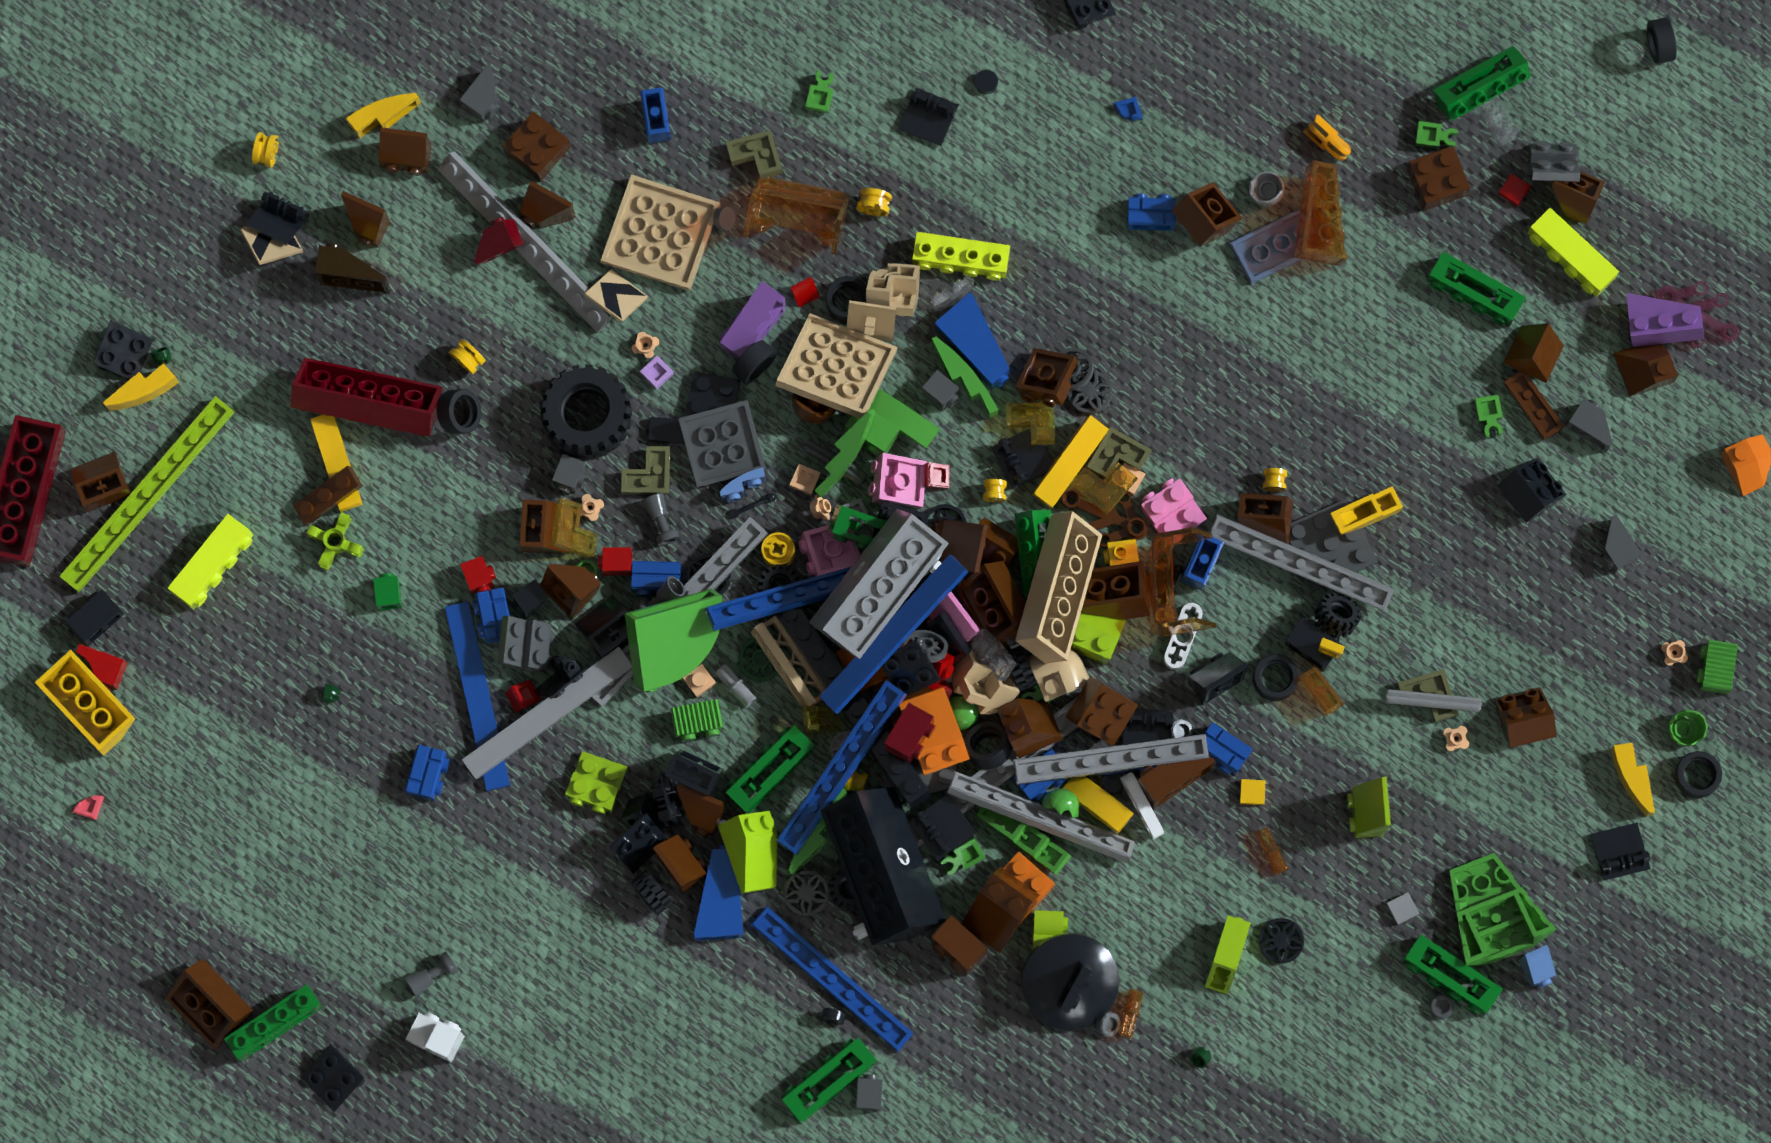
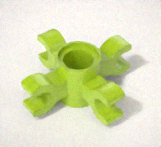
M341 512L335 528L329 529L326 532L309 525L306 532L308 537L321 541L326 546L318 562L321 568L329 571L335 554L342 553L343 551L358 558L361 557L364 551L362 546L347 541L344 536L352 520L350 515ZM336 536L341 538V542L337 546L329 545L331 538Z

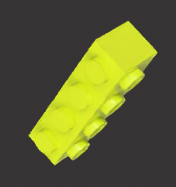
M1551 208L1528 231L1530 240L1536 246L1543 247L1547 251V256L1553 262H1559L1564 267L1565 273L1573 279L1576 278L1581 283L1584 291L1590 295L1593 294L1597 297L1619 273L1610 262Z
M917 232L912 260L913 265L920 266V270L938 268L940 272L946 274H953L954 271L963 272V275L968 277H977L978 274L987 276L986 278L989 280L999 281L1001 278H1006L1010 245Z
M227 514L168 587L169 591L193 610L196 606L200 607L207 599L208 595L206 594L212 587L215 588L219 585L223 578L221 575L227 568L231 569L238 560L237 555L251 545L253 541L251 538L254 536L252 532L231 515Z

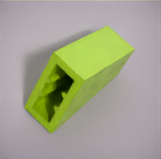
M1227 916L1205 983L1206 988L1228 995L1250 928V922L1244 921L1239 917Z

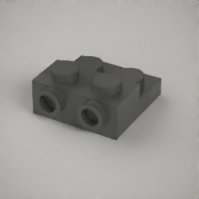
M1547 141L1529 143L1528 163L1532 180L1580 182L1577 144L1566 141L1559 144Z
M502 616L497 664L534 673L547 671L551 659L549 645L554 640V633L551 631L552 624L537 620H523L512 616Z

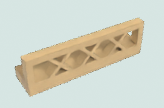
M776 616L765 623L762 622L755 626L751 634L804 712L820 702L822 699L819 696L814 699L806 685L815 686L820 694L825 691V688ZM772 624L778 631L777 640H774L767 630V627ZM779 645L789 647L792 652L790 660L786 658ZM793 665L804 669V680L799 677Z

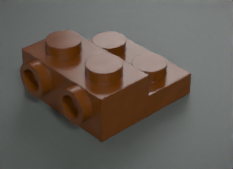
M1034 348L1015 387L1021 398L1028 403H1034L1035 400H1038L1048 407H1054L1055 404L1063 405L1072 386L1069 379L1078 360L1073 355Z

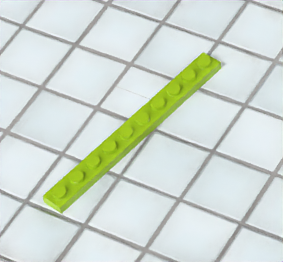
M215 396L59 577L79 593L235 412Z

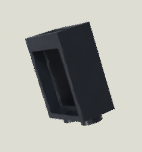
M680 749L674 754L665 776L710 796L715 791L724 769Z

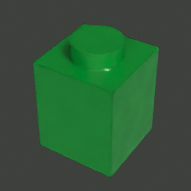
M383 573L379 575V578H373L378 611L402 608L398 576H393V573Z

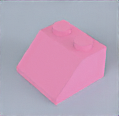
M952 592L928 615L929 620L927 624L939 614L945 612L968 646L979 639L980 629Z

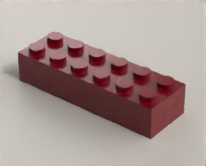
M304 358L292 383L290 407L429 437L437 420V404L442 395L443 387Z
M18 415L14 417L0 468V561L26 567L31 565L66 434L65 429L60 424Z

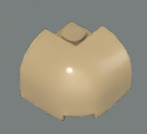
M894 263L887 264V268L878 271L872 270L866 289V302L895 307L896 315L913 317L918 302L920 266Z
M1070 649L1068 660L1046 664L1034 654L1028 656L1030 666L1045 702L1084 687L1089 678L1081 657L1072 649Z
M971 650L972 652L959 661L955 667L952 682L954 693L963 695L968 703L976 704L980 714L998 713L996 708L1013 701L1020 691L1009 670L1004 672L998 665L993 663L995 658Z

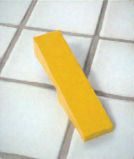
M321 415L310 420L330 479L346 466H351L336 418ZM359 490L338 504L340 512L363 505Z
M1091 415L1085 418L1032 495L1050 509L1053 508L1109 429Z

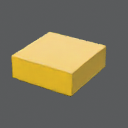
M1322 638L1318 650L1321 653L1340 659L1345 646Z
M1241 779L1240 804L1264 805L1266 780Z

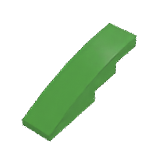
M938 337L932 338V346L949 380L954 384L962 383L970 402L980 399L989 419L997 416V406L974 371L954 350Z
M879 388L870 410L874 409L878 415L899 427L901 435L909 437L926 449L940 429Z
M874 409L867 411L835 443L840 452L825 466L830 475L814 490L820 497L826 495L835 486L857 457L876 415Z
M842 789L833 803L846 797L847 792ZM823 818L798 855L794 854L788 870L791 876L797 873L827 843L826 839L822 836L827 830Z
M984 807L976 814L984 823L1056 876L1071 857L1068 852L1051 842L1047 836L1028 824Z

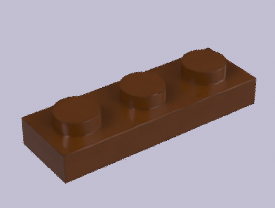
M1519 371L1504 381L1503 385L1543 441L1565 427L1528 374Z
M346 466L293 506L303 524L310 525L363 486L352 466Z

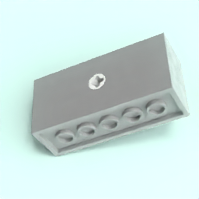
M896 509L809 621V624L842 650L860 659L920 580L928 572L933 573L940 566L941 562L938 560L949 543L913 514Z

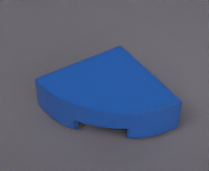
M1136 97L1113 103L1115 110L1119 115H1123V118L1131 121L1143 120Z

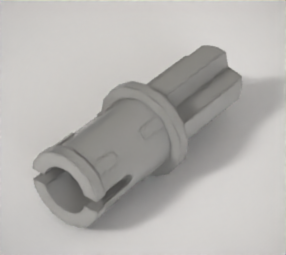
M724 664L716 671V675L729 688L728 692L733 693L745 708L749 707L757 699L744 685V680H740L728 665Z

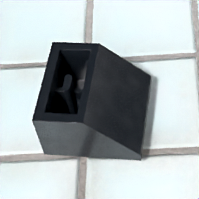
M1538 458L1515 469L1497 485L1526 523L1537 518L1567 495L1562 485L1548 472L1547 466Z
M613 595L574 624L601 659L616 648L620 647L622 649L629 643L625 613L628 612Z

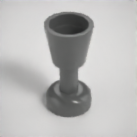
M654 494L642 500L643 506L653 521L656 520L661 532L656 537L658 546H665L679 540L678 531L669 530L665 519L667 510L664 494Z
M669 576L657 590L656 597L652 600L642 598L636 603V610L680 598L685 595V588L679 579Z
M446 951L440 955L441 963L428 971L423 969L405 976L416 997L420 996L434 983L432 979L445 971L450 975L459 972Z

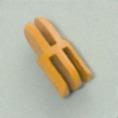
M1317 114L1314 121H1311L1308 125L1309 128L1303 131L1322 150L1328 151L1334 158L1343 161L1347 158L1346 155H1350V146L1338 136L1339 133L1320 115Z

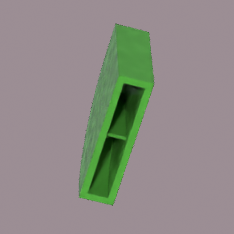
M708 589L625 613L634 685L644 692H654L659 687L682 679L700 665L709 654L719 634V630L713 631L705 613V608L722 603L721 594L713 589Z

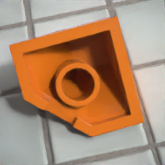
M1763 434L1746 438L1723 450L1720 456L1742 497L1764 487L1771 466V449Z

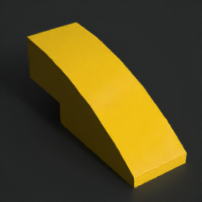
M416 93L387 97L357 110L348 116L346 120L356 135L362 138L377 125L383 128L391 127L421 102Z
M163 363L146 378L138 372L108 397L103 404L109 411L138 406L167 392L178 384L179 381Z
M1393 486L1379 493L1370 494L1330 513V516L1340 535L1388 518L1400 512L1403 505Z
M1633 743L1613 745L1610 750L1614 766L1626 792L1646 816H1652L1655 810L1647 765L1637 766Z
M1085 776L1071 778L1062 788L1073 792L1077 796L1081 807L1097 820L1103 822L1117 835L1133 817L1134 813Z

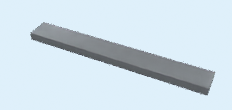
M1218 514L1209 532V536L1224 542L1227 546L1384 612L1395 590Z
M620 647L616 648L588 668L579 681L569 684L561 696L545 699L463 758L462 761L475 779H479L632 669V664Z
M1202 734L1013 760L1016 784L1020 785L1209 758L1206 735Z
M956 771L952 776L947 791L951 795L1127 864L1130 860L1135 841L1072 818L1062 813L1060 815L1053 809L1043 808L1038 803Z

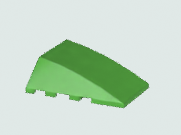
M1495 853L1449 870L1466 966L1492 964L1534 947L1556 931L1555 926L1546 919L1541 909L1532 902L1527 892L1514 880L1513 875Z

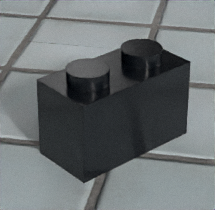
M103 590L92 593L87 598V603L81 608L77 607L74 609L66 621L88 646L125 615Z
M1302 617L1284 645L1322 671H1325L1334 657L1319 652L1318 647L1321 640L1325 638L1342 645L1339 642L1340 639L1336 638L1334 634L1330 636L1328 635L1329 632L1326 634L1320 630V626L1310 618L1306 620Z

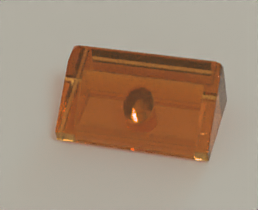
M1316 666L1297 678L1326 717L1335 713L1344 705L1343 701Z

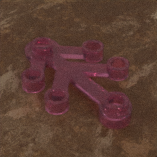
M1698 281L1694 286L1678 290L1673 286L1666 285L1657 291L1656 298L1665 300L1664 294L1670 293L1672 295V300L1670 301L1689 304L1682 300V298L1695 294L1703 296L1708 291V285L1704 281ZM1703 285L1705 291L1702 293L1698 292L1696 286ZM1718 293L1714 298L1691 303V305L1701 307L1703 324L1719 332L1720 338L1724 342L1733 343L1737 340L1740 332L1735 324H1724L1703 312V310L1714 307L1724 308L1729 302V297L1725 293ZM1724 297L1726 300L1725 304H1719L1717 298ZM1726 329H1733L1734 335L1728 336ZM1705 338L1701 339L1702 342L1699 345L1694 344L1693 340H1691L1690 345L1693 348H1700L1703 346Z

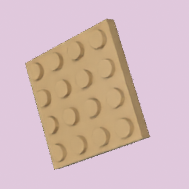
M631 174L604 249L601 263L691 291L714 225V212L720 207V202Z
M809 314L777 378L775 386L854 417L861 418L869 411L896 354L897 347L816 315Z

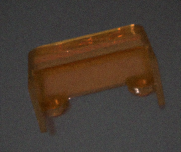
M772 177L761 180L759 178L748 201L743 236L748 237L751 228L757 232H766L773 225L818 233V239L822 241V244L832 246L831 254L836 255L843 234L850 196L841 191Z
M1190 527L1159 533L1153 538L1147 551L1150 628L1154 634L1170 636L1216 628V623L1195 617L1177 620V612L1174 606L1172 555L1174 545L1211 539L1212 533Z

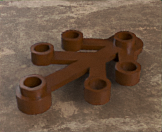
M1099 481L1095 486V491L1101 497L1105 509L1081 499L1080 493L1075 489H1067L1062 494L1061 501L1065 508H1079L1101 518L1088 523L1096 530L1114 524L1122 528L1110 534L1101 533L1102 537L1109 539V542H1115L1126 537L1138 541L1143 539L1148 533V524L1143 518L1136 516L1131 503V494L1128 491H1120L1117 495V502L1123 506L1127 519L1118 515L1109 493L1110 486L1106 481ZM1105 485L1107 490L1100 492L1098 486ZM1122 494H1125L1128 496L1129 500L1126 502H1122L1120 500V496ZM1073 496L1076 501L1073 504H1069L1066 501L1067 497ZM1138 525L1141 531L1135 533L1132 531V527ZM1100 542V547L1107 548V544Z

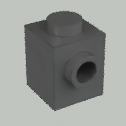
M562 454L552 479L553 485L556 486L555 489L569 494L570 491L576 493L578 487L582 488L586 480V475L584 474L586 469L585 462Z

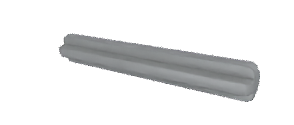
M1387 690L1385 697L1386 703L1472 712H1479L1482 704L1480 698L1400 690Z

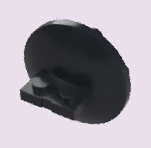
M1062 933L1044 940L1030 953L1022 971V992L1029 1009L1043 1023L1060 1030H1079L1095 1024L1097 1018L1102 1013L1109 1012L1113 1006L1119 989L1118 968L1110 952L1099 941L1080 933Z

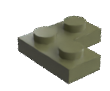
M771 130L726 142L732 166L755 160L760 180L783 174Z
M1110 427L1089 462L1087 469L1106 480L1110 477L1118 461L1141 471L1152 449Z
M646 446V469H622L621 494L654 495L663 493L664 495H669L670 446Z
M1444 669L1397 683L1400 691L1452 696ZM1430 707L1434 723L1459 715L1457 710Z

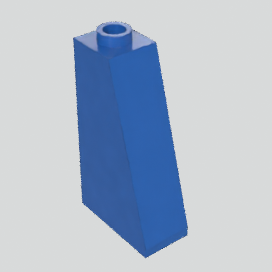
M969 292L935 322V329L991 389L996 385L1000 388L1008 381L1010 368L974 296Z
M725 844L718 845L717 849H712L694 931L695 941L744 937L740 888Z

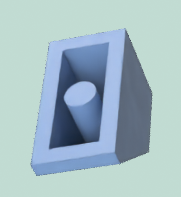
M1547 945L1525 954L1519 960L1531 987L1537 985L1539 989L1551 984V978L1556 976Z

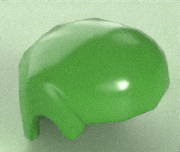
M963 695L951 697L949 703L960 731L977 725L981 718L977 705L965 701Z
M1682 710L1673 715L1669 720L1668 733L1670 738L1678 745L1693 746L1706 737L1708 725L1705 717L1698 711Z
M1055 789L1044 795L1042 799L1043 808H1055L1060 815L1063 812H1068L1072 818L1078 817L1079 800L1073 792L1067 789Z

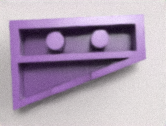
M761 281L744 308L734 318L731 327L726 328L720 336L721 349L738 360L748 348L756 342L763 340L786 310L785 297Z
M1626 293L1630 336L1633 347L1704 339L1700 306Z

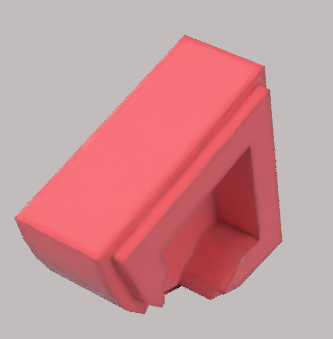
M93 795L85 798L74 807L72 812L96 820L104 797Z

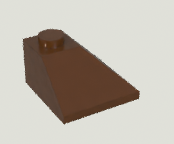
M1580 171V182L1554 181L1552 188L1564 215L1575 222L1587 224L1605 181Z
M533 181L530 182L519 210L522 221L531 228L537 226L542 229L574 220L575 212L571 202Z
M343 191L341 197L358 242L366 247H371V245L378 247L390 225L386 210Z
M1663 344L1630 347L1613 353L1629 397L1672 384L1678 377L1671 355Z
M561 564L548 565L540 584L545 593L571 620L592 600L601 585L597 576L593 572H589L585 567Z
M678 784L677 792L690 825L695 828L694 832L704 837H707L708 834L714 836L725 811L723 802Z

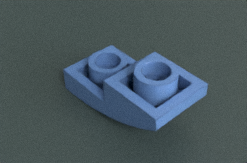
M763 467L749 471L728 483L720 491L721 500H727V503L739 501L741 496H745L743 486L748 485V488L761 486L762 482L766 481Z

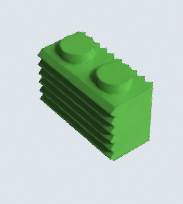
M1709 639L1706 642V646H1701L1700 659L1703 660V667L1698 669L1696 682L1700 683L1699 690L1729 694L1731 692L1738 644Z
M718 699L670 708L676 740L681 739L682 742H690L696 740L695 736L705 734L706 738L720 735L719 731H724Z

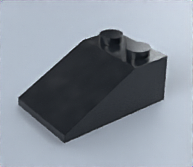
M1221 652L1210 659L1211 663L1204 668L1202 665H1199L1190 671L1191 676L1188 678V683L1204 705L1244 680L1248 669L1246 662L1231 652L1225 655Z

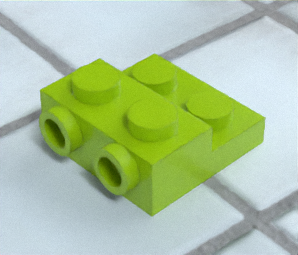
M582 751L565 794L567 798H570L569 803L580 807L583 806V803L592 806L591 810L600 814H605L606 811L612 813L628 766Z

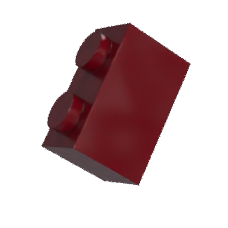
M908 703L884 743L885 750L908 763H911L913 758L917 759L924 748L921 744L925 737L930 738L936 728L933 725L934 716Z

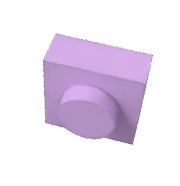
M658 355L640 371L642 376L656 390L674 375V372Z

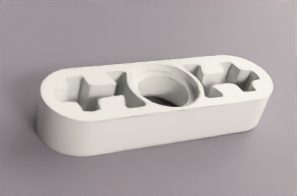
M1195 603L1184 605L1164 655V663L1169 669L1178 670L1185 664L1203 614L1201 607ZM1191 609H1195V614L1198 615L1197 618L1193 617L1190 626H1195L1194 629L1187 625H1180L1181 621L1184 624L1186 623L1188 615L1185 614V611L1189 612ZM1181 630L1187 631L1190 635V640L1186 643L1179 642L1176 638L1177 632ZM1173 643L1180 648H1186V651L1181 649L1178 656L1182 661H1177L1175 664H1172L1171 658L1168 657L1169 655L1173 656L1176 647H1172Z
M1130 772L1120 778L1151 838L1154 840L1163 835L1162 826L1133 773Z

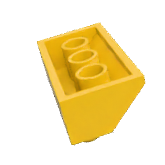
M69 650L35 681L38 687L103 756L122 740L135 720L133 715L72 650Z

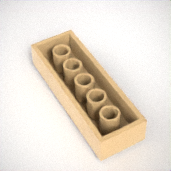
M1073 511L1054 514L1050 517L1015 640L1046 664L1068 660L1102 539L1100 532Z

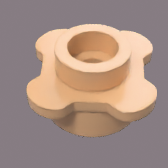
M640 332L637 335L636 344L632 346V351L635 354H643L645 358L650 359L654 356L653 351L655 347L659 345V339L645 332Z
M585 494L582 496V503L577 507L576 512L579 516L584 515L586 518H589L590 521H596L599 517L600 509L604 507V503L601 499L596 500L591 498V495Z
M818 494L815 495V500L810 503L812 515L816 519L823 518L824 521H829V512H831L830 502Z
M1677 640L1670 644L1665 642L1662 645L1661 650L1665 654L1664 662L1666 665L1672 666L1673 663L1677 662L1683 664L1688 660L1683 641Z
M1459 726L1457 729L1446 728L1443 735L1446 737V749L1448 751L1460 748L1465 750L1469 747V741L1466 739V727ZM1457 736V737L1459 738V740H1458V741L1454 740V737Z

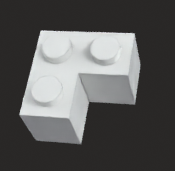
M426 1012L425 1015L418 1013L406 1040L452 1063L465 1037L460 1032L461 1028L449 1020H445L442 1023L439 1021V1017L429 1012Z

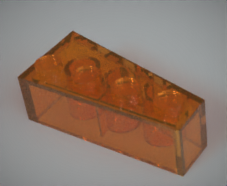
M1313 160L1306 167L1294 258L1340 266L1347 260V252L1344 248L1345 235L1341 222L1342 209L1339 204L1340 192L1337 166L1335 164Z

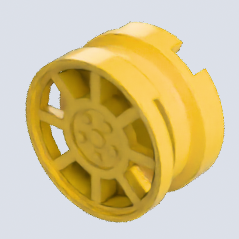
M258 132L253 146L252 164L257 165L260 162L265 164V167L272 168L274 166L275 155L279 142L275 141L279 138L277 135L266 136L262 132Z
M875 188L860 189L859 195L861 199L857 202L856 207L859 212L879 217L888 216L890 209L888 204L892 199L890 193Z
M462 338L458 342V346L449 351L451 357L455 358L456 362L471 375L477 371L476 368L479 365L482 366L486 362L484 357Z
M777 532L770 534L764 539L761 550L767 565L773 568L774 565L779 564V567H783V565L789 566L795 558V545L788 535Z

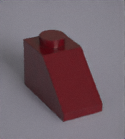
M504 217L497 218L490 222L492 226L484 229L474 260L476 265L490 262L524 245L513 218L504 220Z

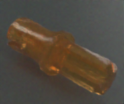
M1266 827L1257 831L1256 837L1265 853L1263 857H1267L1274 875L1277 876L1288 871L1289 868L1286 866L1279 851L1281 847H1277L1269 828Z
M1129 989L1125 1009H1122L1121 1012L1124 1015L1119 1035L1123 1038L1131 1039L1133 1037L1137 1018L1141 1015L1139 1011L1144 992Z

